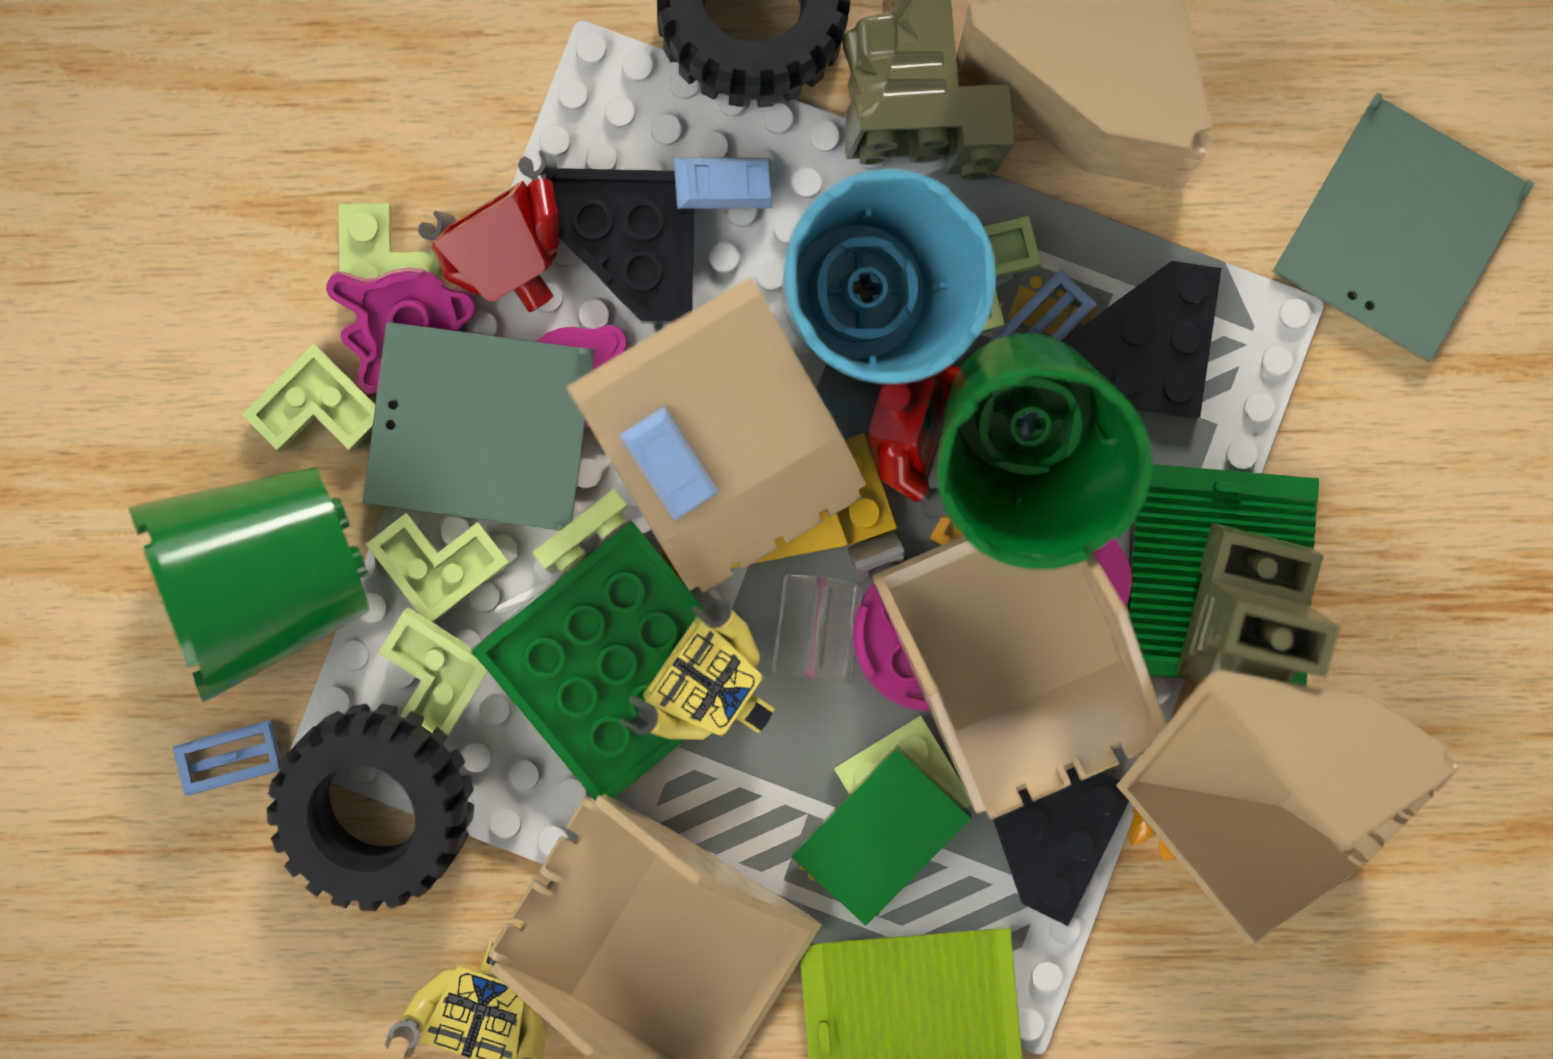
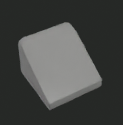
M895 532L882 534L848 548V554L859 582L862 581L863 583L871 580L872 575L906 561L905 551Z

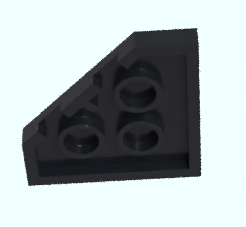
M557 168L554 177L550 181H552L558 207L559 238L642 324H672L692 312L695 209H677L674 171Z
M1170 261L1062 342L1072 347L1126 397L1135 410L1199 419L1201 416L1222 268Z
M1074 767L1066 770L1071 782L1070 786L1036 801H1032L1027 788L1017 791L1024 806L993 819L1021 903L1067 927L1129 803V800L1116 786L1120 780L1100 772L1081 781Z

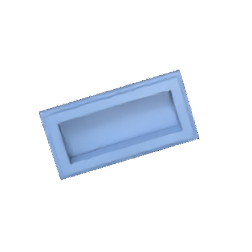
M768 158L673 159L677 209L772 208Z
M664 406L619 435L674 521L719 493Z

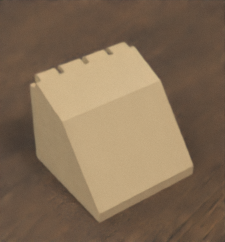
M990 0L969 5L957 51L961 72L977 85L1010 84L1012 113L1083 171L1161 187H1182L1189 181L1211 150L1213 140L1205 131H1210L1212 126L1185 0Z
M751 277L566 387L689 591L698 586L702 593L707 592L709 589L733 576L729 568L730 566L738 562L743 570L778 549L773 540L782 536L785 542L788 543L821 523L822 521L818 513L826 509L831 517L861 499L858 489L866 485L839 429ZM663 406L719 491L718 494L674 521L619 437L620 434Z
M962 536L872 575L880 598L976 814L986 810L990 820L1024 806L1017 792L1024 788H1027L1032 801H1036L1070 786L1071 782L1066 773V770L1070 768H1075L1079 779L1082 781L1119 765L1113 752L1116 748L1122 747L1128 760L1142 755L1166 726L1127 611L1093 552L1089 554V559L1067 567L1044 570L1024 569L998 562L984 555L969 544L965 536Z
M1218 670L1205 678L1116 786L1250 947L1352 876L1358 870L1355 864L1358 866L1365 865L1384 846V840L1387 843L1433 797L1434 789L1438 792L1456 774L1458 767L1452 758L1445 755L1447 746L1374 699Z
M603 794V796L598 795L596 800L584 796L566 826L568 830L579 835L575 841L560 836L539 869V872L550 879L548 885L535 879L531 882L512 913L514 918L524 921L523 926L520 929L506 923L488 952V956L498 962L494 964L491 972L588 1059H739L822 924L809 914L665 825L606 794Z

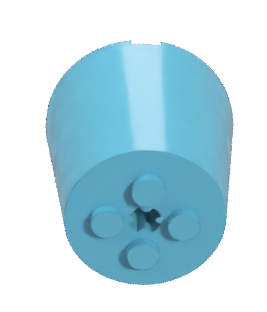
M885 169L864 172L851 176L829 188L804 212L792 233L786 251L782 285L783 306L787 320L797 338L808 350L834 368L864 381L886 384L906 383L923 379L947 368L979 336L988 319L994 299L996 273L993 252L988 236L975 213H971L949 191L950 189L942 183L927 176L904 170ZM859 278L862 279V285L864 287H871L872 291L871 296L863 299L864 302L861 301L859 294H854L853 285L859 282Z

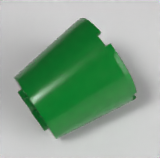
M1014 334L998 338L978 349L965 361L953 381L939 445L937 482L940 497L948 517L951 518L955 526L967 538V542L975 549L998 562L1024 569L1044 570L1071 566L1089 559L1090 553L1103 547L1114 537L1118 540L1139 514L1147 497L1152 474L1150 443L1143 423L1134 407L1119 390L1076 350L1058 339L1041 334ZM1027 412H1030L1026 420H1019V417H1023Z
M316 467L150 501L128 508L137 534L148 532L152 543L145 545L143 551L187 666L189 668L199 664L201 669L193 672L192 675L202 702L222 694L370 612L368 600L360 579L368 576L364 560L358 546L355 547L353 545L349 547L343 529L350 527L342 502L340 498L330 499Z

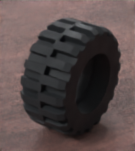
M657 0L659 36L663 37V50L669 62H678L679 75L688 84H693L696 80L701 83V94L713 100L717 98L718 93L728 95V105L743 107L744 99H757L758 108L773 106L774 96L782 94L784 100L788 102L801 96L804 84L813 88L824 78L825 67L833 66L840 53L841 43L846 32L851 0H799L800 16L797 23L791 29L776 38L755 42L734 38L720 30L707 15L705 0Z
M367 704L351 706L345 714L336 711L325 717L317 726H313L287 752L278 765L280 772L271 780L268 795L275 800L266 809L267 824L278 827V831L271 837V841L276 853L285 851L288 855L289 860L284 867L293 878L299 873L302 874L309 881L305 889L318 897L324 891L333 896L331 904L345 909L352 901L359 902L360 911H377L384 901L387 907L393 909L405 905L411 896L419 898L432 888L437 879H441L463 848L469 835L467 828L473 821L475 805L468 802V798L473 793L474 788L471 776H461L459 771L465 763L459 749L449 752L443 744L449 736L438 726L431 733L421 726L425 717L413 711H410L405 718L397 716V706L381 704L375 711H370V707ZM354 766L377 769L392 777L405 790L414 810L415 828L410 838L404 843L394 846H375L362 842L349 834L336 819L330 804L329 786L332 777L339 770Z

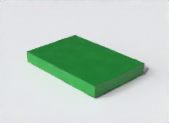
M896 745L792 852L791 857L867 926L972 819V814L905 751Z

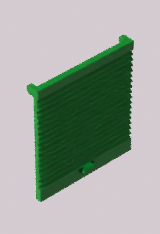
M1152 464L1151 481L1147 497L1134 520L1131 559L1132 584L1128 604V617L1149 675L1187 678L1177 675L1175 672L1203 576L1199 572L1212 523L1307 546L1315 550L1319 478ZM1296 671V674L1291 676L1289 683L1307 686V673Z

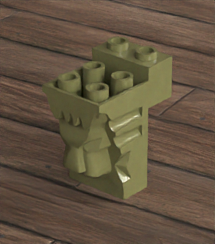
M883 0V13L860 19L855 28L846 32L842 41L843 50L850 68L848 90L851 105H849V110H846V159H860V163L863 165H880L891 160L890 157H910L911 162L928 163L939 160L940 155H945L947 174H961L964 180H981L992 176V172L998 170L1015 145L1010 84L959 86L951 0Z
M1212 523L1199 572L1203 576L1175 673L1199 684L1218 670L1286 683L1290 682L1291 676L1295 675L1296 671L1326 678L1340 626L1310 606L1324 556L1307 546Z

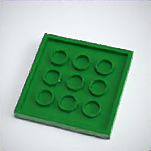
M629 519L471 648V652L593 799L596 800L598 795L603 796V794L614 799L686 740L667 739L651 733L638 735L622 725L620 719L623 718L630 721L638 714L639 708L629 702L631 697H638L646 702L643 697L644 692L696 618L692 607L695 605L700 611H705V609L635 523Z

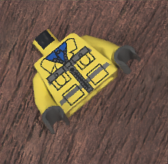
M709 589L708 591L714 597L713 604L709 609L700 611L695 605L692 607L696 618L644 692L643 697L646 702L638 697L630 698L629 702L639 708L638 714L630 721L621 718L620 723L638 735L651 733L667 739L703 740L710 736L711 733L723 736L735 719L756 733H759L770 720L775 708L753 694L763 678V675L756 669L760 661V653L748 625L731 609L730 604L716 590Z
M489 941L480 968L461 963L455 970H442L415 993L400 1022L395 1023L390 1028L385 1041V1047L388 1049L394 1038L403 1037L409 1042L403 1058H410L414 1054L419 1040L420 1042L472 1059H542L547 1032L543 1018L491 972L494 964L498 962L488 956V952L495 943Z

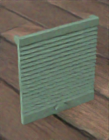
M1377 92L1370 101L1272 272L1429 363L1435 356L1523 199L1531 191L1534 182L1530 180L1526 182L1382 99L1383 95Z
M386 322L363 503L560 531L573 521L586 419L566 387L593 371L595 350Z

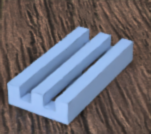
M1060 269L990 342L1012 335L1060 285L1067 292L1027 333L1041 334L1076 299L1081 306L1051 336L1062 341L1097 303Z
M269 720L173 746L184 795L189 796L280 771L278 765L282 761L279 740L276 739L274 721ZM259 734L264 735L265 743L188 764L186 754ZM266 753L269 755V763L193 783L192 773Z

